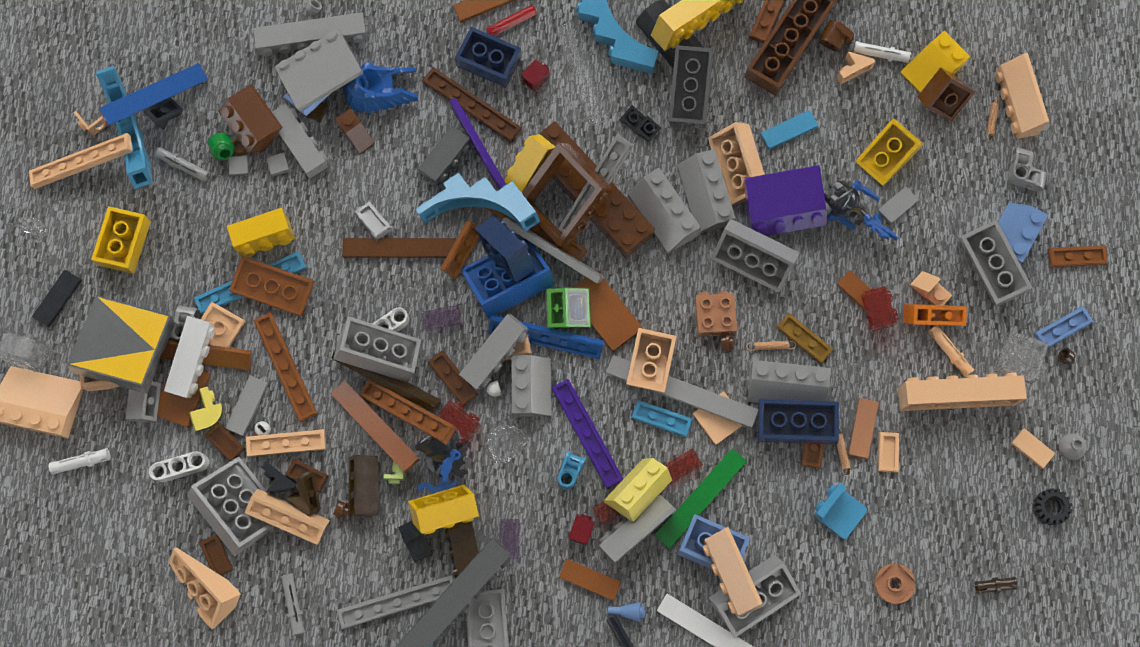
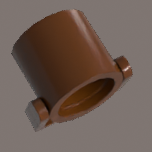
M829 20L818 41L824 47L839 52L844 43L847 46L853 43L854 33L842 22Z

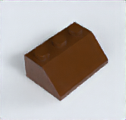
M249 85L227 98L218 110L248 154L265 151L283 128L253 85Z

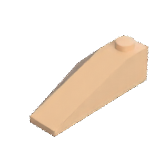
M177 547L173 549L169 564L180 583L185 582L189 591L187 595L190 600L195 598L200 607L197 609L199 616L211 629H214L236 607L241 594L229 580Z

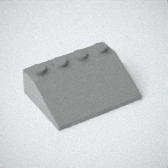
M339 29L329 32L325 37L314 41L310 46L296 52L295 55L275 66L280 79L299 112L364 74L348 42Z
M237 457L192 485L187 495L234 557L249 548L275 527L245 513L253 493L257 489L264 492L266 490L240 457Z

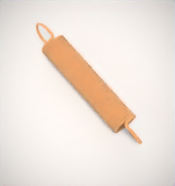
M996 97V103L994 101L990 105L986 132L987 139L989 134H992L991 136L995 135L999 109Z
M789 341L754 342L755 349L749 351L794 348H789Z
M839 434L837 450L843 472V469L850 468L843 434Z

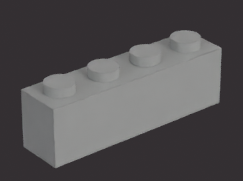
M285 103L272 111L283 127L278 134L310 179L328 168L326 155L323 151L319 152L316 146L318 144L313 136L308 137L306 134L308 129L303 122L299 123L297 121L298 115L293 107L289 109Z
M507 314L459 375L475 389L487 387L491 382L490 377L494 372L498 373L501 370L504 359L506 357L509 359L515 352L514 347L518 342L521 344L526 339V332L529 329L513 315Z

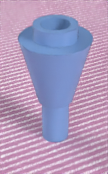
M641 602L621 607L608 606V614L621 615L622 617L641 622V618H645V606H642Z

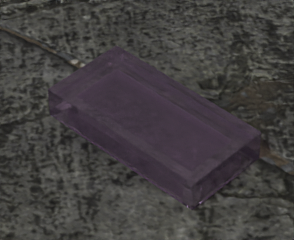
M459 304L422 312L426 332L463 324Z
M500 519L499 543L510 552L509 559L519 560L520 519Z

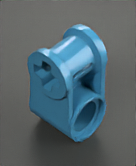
M567 451L558 475V485L561 489L570 490L573 488L586 457L583 456L581 458L571 454V451ZM563 476H570L572 482L564 484L561 478Z

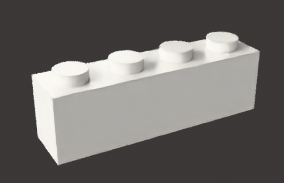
M187 316L164 391L185 398L195 395L198 388L196 382L204 368L202 362L209 353L208 343L215 333V328H213L215 323Z

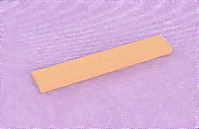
M126 133L29 170L30 187L37 189L133 152L131 136Z

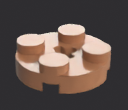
M885 565L875 575L873 584L876 593L887 603H904L912 597L915 591L914 575L904 565ZM891 579L899 580L898 589L895 587L891 588Z

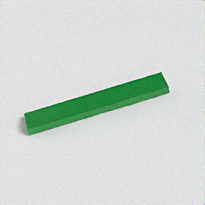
M732 448L654 536L669 549L689 527L694 514L699 516L747 461Z

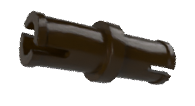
M994 577L991 580L975 581L974 583L977 585L974 586L977 594L988 592L997 594L1001 591L1017 590L1018 586H1015L1018 585L1016 577L1003 579Z

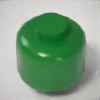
M216 133L208 140V148L212 156L217 160L229 159L235 152L234 143L226 133Z

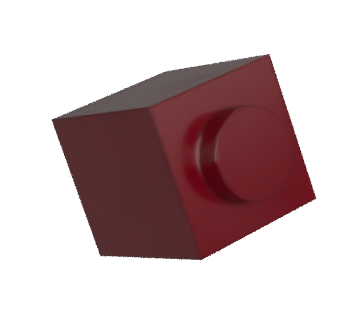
M535 59L521 74V81L536 92L550 77L549 67L544 62L540 63Z
M585 514L576 515L568 540L587 546L595 524L594 521H591L592 517Z

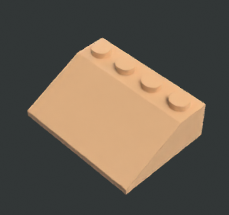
M11 366L0 384V423L69 438L83 392V388L80 387V381Z

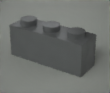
M451 126L418 167L419 174L436 186L440 182L444 183L449 176L448 172L458 166L460 157L470 151V138L454 126Z

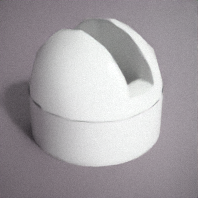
M498 380L488 384L487 393L490 396H501Z
M261 421L255 425L254 430L258 436L269 435L271 427L267 422ZM259 425H261L266 430L265 433H263L258 428Z

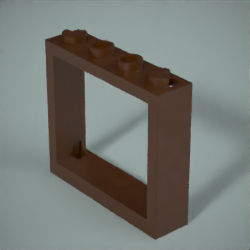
M558 143L522 194L536 211L540 219L538 225L558 246H570L572 242L576 241V236L579 232L586 228L589 219L598 212V207L601 203L607 200V195L612 188L569 143ZM567 159L595 190L564 232L561 233L534 204V201L564 160Z

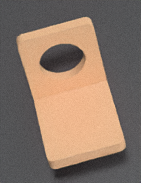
M74 111V114L79 119L78 125L83 131L88 130L93 136L107 126L102 116L88 126L77 111ZM103 122L100 127L96 128L99 123Z

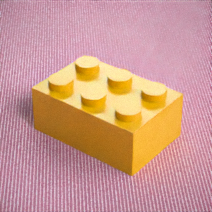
M108 206L91 260L101 267L134 274L151 221L144 214Z
M282 208L227 226L234 249L240 256L252 257L255 255V252L261 250L263 252L273 249V246L279 244L282 246L291 243V240L295 239L289 218Z
M465 485L408 501L413 524L421 534H431L436 531L435 529L442 527L451 528L455 523L461 521L463 523L470 522L479 516L474 493Z

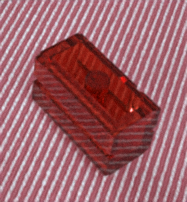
M886 286L862 293L861 298L872 332L896 325L899 319L896 309L892 308L891 302H893L891 292L887 291Z
M449 400L436 416L454 425L457 428L455 431L458 430L462 437L460 440L468 443L480 429L481 425L478 423L480 419L473 413L468 415L464 411L465 407L457 400L455 402Z

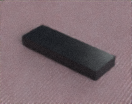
M64 269L32 317L50 328L82 280Z

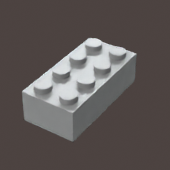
M730 219L711 259L780 292L799 252Z

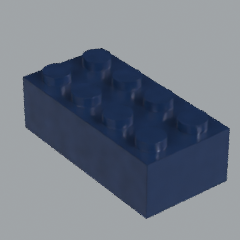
M759 399L758 442L836 445L838 443L839 402Z

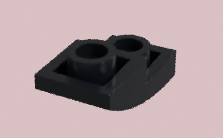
M633 105L619 119L648 142L661 129L649 116L645 117Z

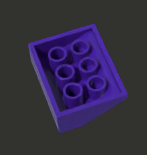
M820 165L744 178L748 228L769 236L827 225L826 203Z

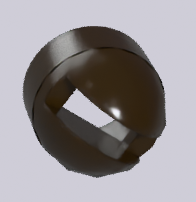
M1069 348L1062 349L1058 354V360L1063 364L1070 365L1075 361L1076 355Z

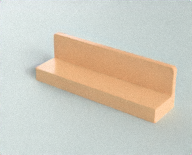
M260 489L253 493L245 510V513L317 545L330 521L315 513L307 516L294 504Z

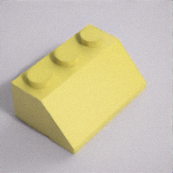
M654 458L642 459L608 495L604 502L634 522L672 481L668 468Z

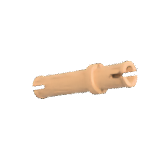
M939 325L934 326L928 331L949 357L950 363L954 364L964 377L974 371V368L964 358L963 352H959Z

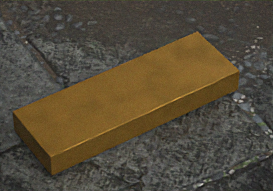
M790 313L776 327L819 364L833 350L832 347Z

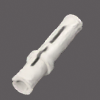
M858 41L855 43L853 52L888 59L890 62L894 60L907 64L911 52L897 50L895 47L886 48Z
M108 448L94 452L87 451L79 456L50 462L49 471L54 475L80 467H92L96 463L109 461L111 459Z

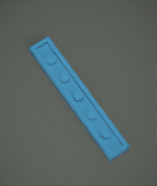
M299 251L268 264L294 274L307 269ZM230 281L194 297L200 314L204 315L211 301L223 307L243 298V296L229 292L232 283Z

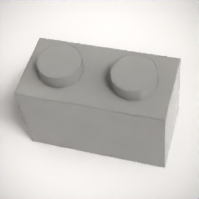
M152 381L147 394L129 389L126 420L139 423L157 421L161 383Z

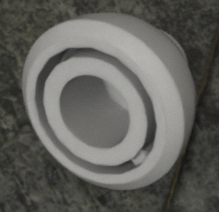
M1070 433L1060 439L1059 450L1066 459L1078 460L1085 455L1087 443L1082 436Z

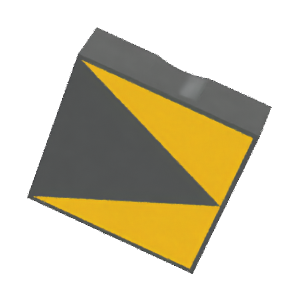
M96 295L67 366L73 374L99 381L113 382L121 387L147 394L157 371L159 358L167 346L175 322L169 314Z

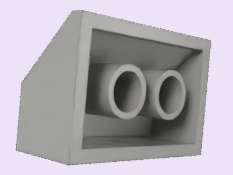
M511 355L513 417L552 416L551 359L533 355Z

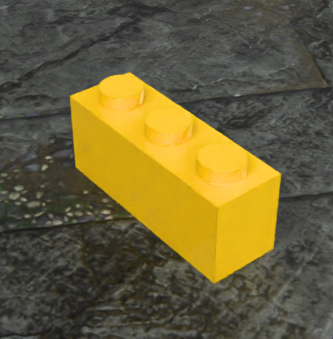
M540 134L529 136L525 140L524 148L517 154L514 165L506 173L505 183L508 185L513 181L521 193L555 148L553 144Z

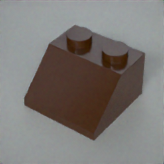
M940 67L917 97L926 108L953 121L975 94V91L954 74Z

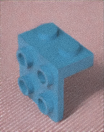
M840 482L836 486L832 484L826 492L828 497L824 501L821 499L814 508L816 512L813 516L839 537L846 539L865 515L867 508L844 491L846 486Z

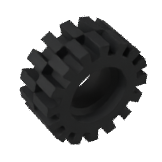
M1051 488L1037 495L1034 499L1035 504H1033V508H1035V511L1033 512L1034 515H1038L1037 519L1042 520V523L1057 525L1069 519V514L1073 511L1070 507L1073 504L1069 503L1070 497H1066L1064 491L1060 492V489L1054 490V488ZM1050 499L1055 500L1059 504V512L1055 515L1048 513L1045 507L1046 502Z

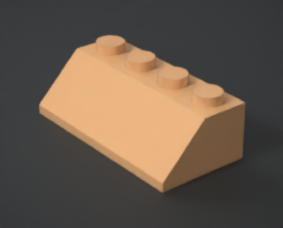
M1024 53L1000 65L995 73L996 82L1000 83L1001 98L1006 102V114L1012 122L1011 131L1016 135L1017 139L1038 135L1049 123L1029 55Z
M735 122L708 137L711 150L715 149L732 206L746 202L744 178L765 175L750 125Z
M729 527L706 538L704 541L705 545L702 547L706 557L710 556L713 564H711L714 575H719L722 583H719L723 595L727 594L730 600L727 603L730 612L740 617L760 608L763 603Z

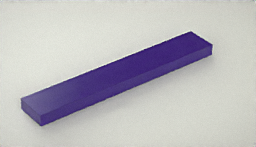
M456 98L450 100L452 111L466 135L470 138L474 149L498 190L506 185L504 179Z
M569 379L552 386V391L606 489L620 483L623 477Z

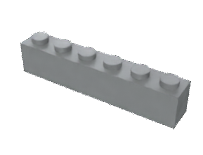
M363 12L253 28L255 48L258 54L262 56H271L273 53L278 52L287 54L292 50L300 51L336 29L340 30L347 42L361 43L363 40H368Z

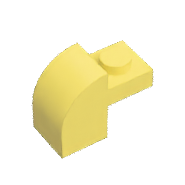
M208 387L199 389L204 408L189 413L195 432L215 424L222 412L221 403L213 405L212 402L215 401L214 393L212 390L209 391Z

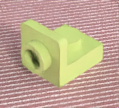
M393 461L392 470L395 472V475L384 474V479L388 481V484L398 485L400 481H405L406 473Z

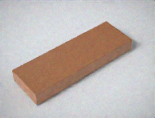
M863 398L858 399L848 455L868 459L879 402Z

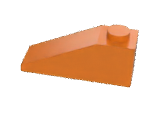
M904 304L903 323L966 326L967 306Z

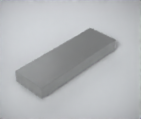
M249 376L225 429L245 436L266 391L267 382Z

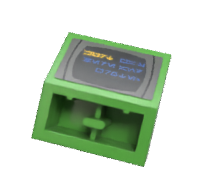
M547 289L548 328L591 327L590 289Z

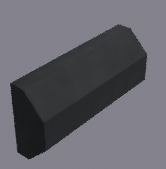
M660 0L647 7L636 19L635 23L674 69L676 47L664 51L651 36L659 15L671 8L665 0ZM694 35L688 39L684 38L678 45L704 48Z

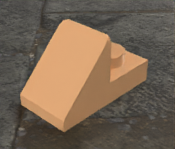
M848 52L845 59L849 65L840 69L837 80L841 85L873 68L875 60Z
M923 271L910 284L913 289L932 305H944L952 296L951 293L938 283L941 280L939 277Z

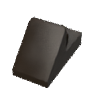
M313 471L305 472L296 478L298 491L287 497V499L307 516H311L320 510L321 507Z

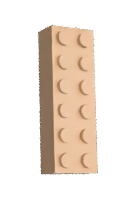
M1007 373L1005 376L1000 377L997 374H987L985 377L979 378L978 375H967L966 378L947 376L946 379H939V377L934 376L928 377L927 380H919L918 377L908 378L898 388L900 411L1016 406L1027 399L1024 375L1017 376V373Z

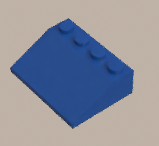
M524 237L519 240H524L528 245L529 249L527 252L534 260L532 264L535 270L516 283L488 255L461 270L488 319H490L491 315H498L555 285L551 270L534 244Z

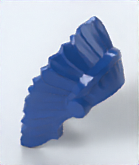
M365 62L360 66L364 74L343 86V94L348 106H351L354 111H359L360 113L367 112L370 114L372 111L378 112L380 109L387 110L388 108H394L396 105L402 106V104H409L411 101H418V95L402 88L393 89L392 78L394 74L417 72L415 67H381Z

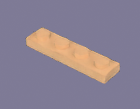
M325 430L246 437L247 457L326 450Z

